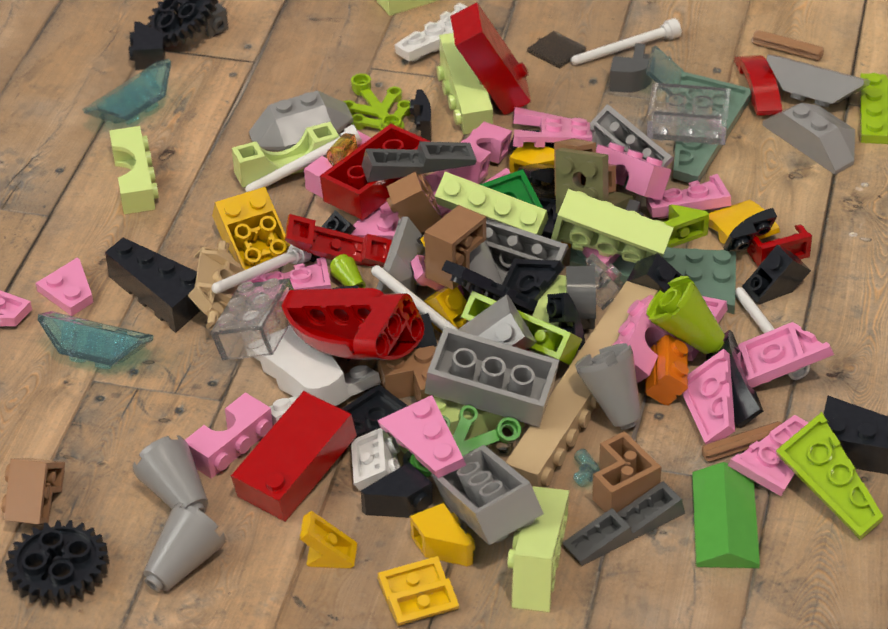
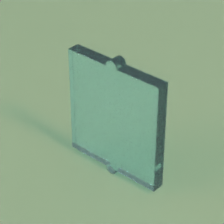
M655 45L651 49L646 74L661 89L663 88L670 96L677 99L680 93L681 73L684 70Z

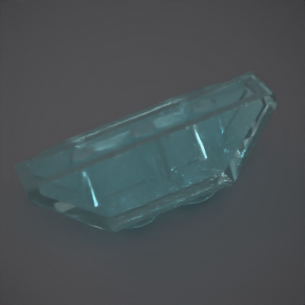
M170 59L155 62L82 109L83 112L115 124L121 122L130 124L140 118L139 113L155 109L159 106L157 102L165 97L171 68Z
M54 311L38 314L37 319L59 354L69 356V360L73 362L84 363L86 360L95 362V367L111 369L113 365L124 362L151 343L154 337L151 334Z

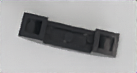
M728 330L724 333L725 337L722 347L715 353L706 354V359L709 360L722 349L730 354L734 422L741 428L764 411L756 391L749 386L737 356L740 349L731 330Z

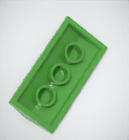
M725 462L692 472L696 567L760 568L754 481L732 469Z

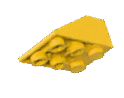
M266 187L215 202L212 217L223 241L229 243L228 250L235 261L241 264L245 270L287 253L290 244L285 241L284 229Z

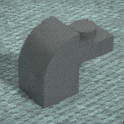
M635 43L633 58L613 56L610 71V91L637 92L651 84L653 59H649L650 54H645V44Z
M566 266V293H569L577 308L583 330L595 329V266Z

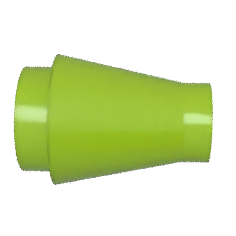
M341 254L331 261V275L344 286L366 287V283L363 281L352 257Z

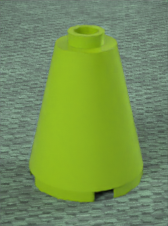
M680 276L668 283L671 288L665 293L659 290L649 303L646 314L649 316L648 319L653 324L703 354L717 352L724 343L725 334L695 283L688 276Z

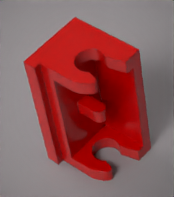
M795 225L798 233L792 234V236L774 239L762 243L755 236L752 241L754 245H750L747 248V252L758 267L777 244L795 254L799 259L808 258L811 253L812 235L806 231L803 225Z

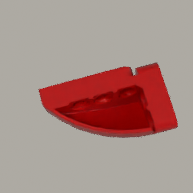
M376 288L289 290L281 303L283 312L296 335L312 348L332 356L358 360L399 359L409 354L419 344L424 335L423 320L412 297L407 293L384 294Z

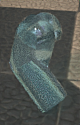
M580 449L574 455V459L580 467L579 471L573 475V479L579 486L585 487L588 482H593V474L599 471V466L586 449Z

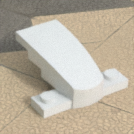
M290 325L246 343L248 354L261 362L263 372L276 378L279 389L293 396L276 400L272 406H269L274 425L303 391L337 406L349 397L381 384L379 373L366 365L355 366L350 369V372L343 374L332 355L320 352L306 344L296 335Z

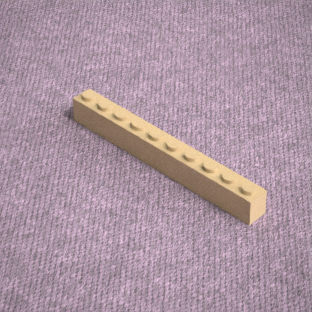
M629 281L625 282L551 393L540 427L530 425L507 459L506 463L528 480L532 487L549 486L554 470L557 466L563 464L567 450L577 442L579 431L582 427H587L592 411L600 406L577 373L575 364L588 354L593 358L600 354L599 349L612 346L618 340L620 326L629 316L627 311L631 304L638 299L641 301L649 295L654 297L658 290Z

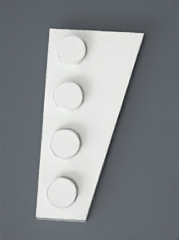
M458 3L454 6L455 11L452 13L444 12L440 15L438 22H429L424 25V31H415L396 43V54L408 61H415L425 54L440 50L439 35L453 33L450 16L467 8V6Z

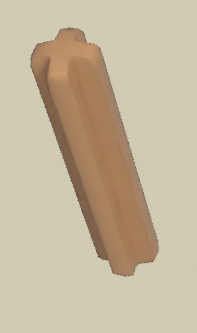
M756 30L752 37V43L817 61L823 57L824 48L822 46L761 30Z
M776 421L702 446V455L707 462H711L748 450L750 445L764 439L782 423Z

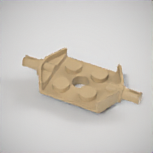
M226 241L218 242L217 249L202 247L194 255V258H199L195 288L188 294V297L207 315L206 328H210V331L218 329L219 321L234 323L243 313L246 282L219 294H215L211 289L214 283L245 270L228 253L229 243H226Z

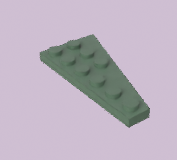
M682 71L673 169L674 179L687 183L696 180L700 182L752 97L750 88Z
M571 244L570 266H595V276L600 278L608 275L618 278L619 283L625 284L636 264L624 261L622 255H620L605 273H601L598 270V264L592 258L587 259L582 251L572 249ZM666 247L663 258L681 275L688 276L695 283L702 296L727 301L728 310L726 312L735 314L736 251Z

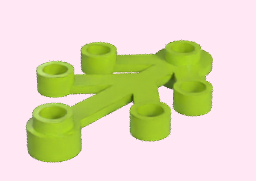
M359 73L352 76V90L356 95L363 96L368 105L358 104L351 100L343 101L353 117L354 122L351 125L353 124L356 130L371 127L381 131L389 124L405 129L402 120L404 116L411 115L410 101L402 100L401 88H388L386 97L380 103L371 91V77L369 75ZM398 102L395 113L389 114L388 112L392 105ZM362 114L375 116L379 119L367 118Z

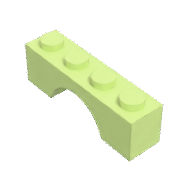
M327 122L306 128L299 142L285 151L270 152L264 150L257 141L233 147L234 173L241 186L246 187L248 184L339 138V135L332 123ZM340 149L325 156V158L335 161L341 160ZM302 168V169H300V170H298V171H296V172H294V173L304 172V168Z
M140 126L109 130L115 166L131 170L125 175L118 177L123 213L130 214L155 210L154 199L159 198L157 183H153L156 180L154 168L150 167L153 165L147 135L142 136Z
M446 171L435 194L436 202L440 206L453 210L460 205L484 215L488 219L540 236L548 221L547 210Z

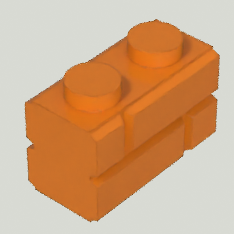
M664 335L657 341V345H653L650 348L658 357L650 375L646 378V395L663 405H670L677 399V395L680 396L688 389V347L683 341L675 339L670 335Z

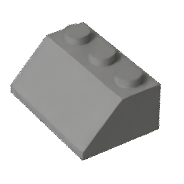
M508 295L499 299L458 329V331L523 350H527L537 343Z

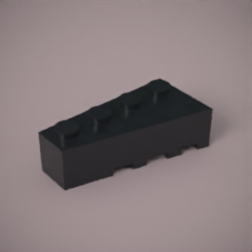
M124 237L105 252L109 277L126 292L138 297V302L144 307H150L158 319L169 323L170 329L175 333L201 311L188 297V294L195 288L197 271Z
M827 396L823 415L855 469L888 474V416Z

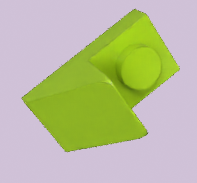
M674 204L669 205L668 220L664 223L674 228L667 247L672 248L708 235L709 213L704 210Z

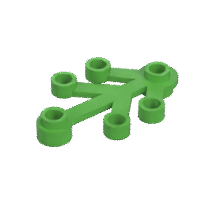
M466 405L462 407L458 414L459 423L453 438L462 456L482 445L488 446L499 441L505 444L515 442L521 434V426L516 419L506 417L498 423L495 430L465 440L470 425L478 417L476 408ZM470 411L473 418L470 420L466 419L463 416V412ZM442 415L448 428H450V420ZM502 429H510L512 436L506 437L503 435ZM412 454L410 463L425 477H431L432 472L426 467L421 466L420 462Z

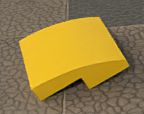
M749 199L709 213L708 227L718 231L719 241L725 244L735 227L764 209ZM774 222L768 233L757 237L760 240L780 233V227Z
M438 556L378 573L377 579L398 626L459 609V603L450 579H446Z

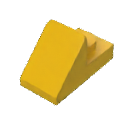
M313 511L303 516L300 540L309 546L307 566L352 568L355 565L358 542Z

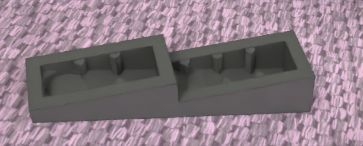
M420 141L417 150L366 149L362 168L367 182L404 177L414 172L423 174L476 164L477 159L470 143Z
M662 481L618 513L611 508L562 542L563 546L583 566L685 514L682 499Z

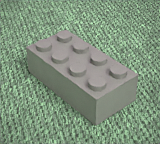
M444 327L427 372L424 393L459 404L471 405L476 409L503 417H511L517 421L540 427L555 382L559 360Z
M485 445L463 456L466 466L440 478H437L433 473L431 474L445 505L489 545L503 541L511 532L520 527L531 525L536 518L544 514L530 482Z

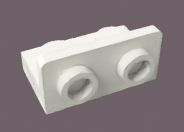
M383 429L374 430L351 442L353 482L359 491L401 467L397 455L400 452L399 444L393 436L390 437Z

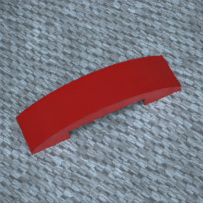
M762 55L735 56L734 61L740 74L745 75L751 89V103L756 115H775L782 112L778 85L773 70L766 58Z
M293 214L288 215L285 241L313 255L330 260L341 254H346L354 259L356 265L384 266L392 243L391 239L367 234L363 238L315 226L316 220Z

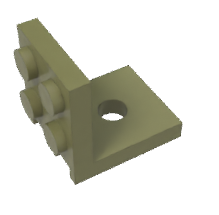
M567 148L556 150V213H559L568 189L583 192L589 197L600 201H608L622 209H626L630 199L636 200V195L608 193V154ZM579 172L586 178L585 185H582L578 180Z

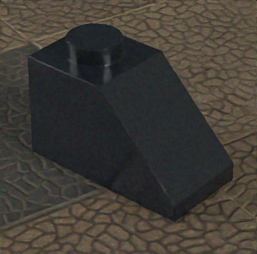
M408 462L361 490L362 512L365 515L409 518L411 515L423 511L433 504L432 482Z

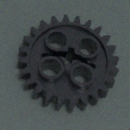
M158 1L157 4L159 6L151 10L154 14L148 17L150 22L147 23V26L163 34L164 45L167 48L171 44L176 47L179 41L184 44L187 37L193 39L195 32L201 33V27L208 25L207 19L214 17L211 12L217 10L215 5L219 1Z
M57 520L55 527H50L47 522L44 523L43 530L32 527L33 534L30 536L22 533L23 542L14 541V550L8 551L9 560L5 561L6 571L13 590H19L21 598L29 595L31 603L41 598L43 606L49 600H54L55 605L59 606L61 599L64 598L70 604L74 595L83 599V591L85 589L94 592V583L103 582L102 574L108 573L107 565L110 564L107 544L103 542L102 535H96L93 527L86 530L83 522L74 527L72 520L66 526H61L60 520Z

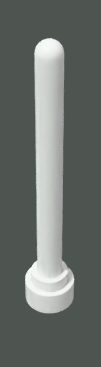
M676 18L667 20L658 29L575 55L571 58V63L579 65L635 47V43L644 44L662 37L665 39L669 38L670 40L681 36L680 24Z
M352 124L344 128V132L340 134L339 138L248 184L245 191L249 192L267 187L308 166L319 157H325L344 146L347 148L352 146L354 148L363 143L361 137Z
M290 245L287 253L214 283L211 289L215 294H219L289 263L296 265L305 263L311 259L312 254Z
M378 265L372 267L371 273L396 294H409L419 313H429L431 322L443 331L444 327L458 330Z
M742 287L736 288V298L762 332L767 333L774 330V327ZM810 365L788 373L789 377L793 380L805 377L810 370Z

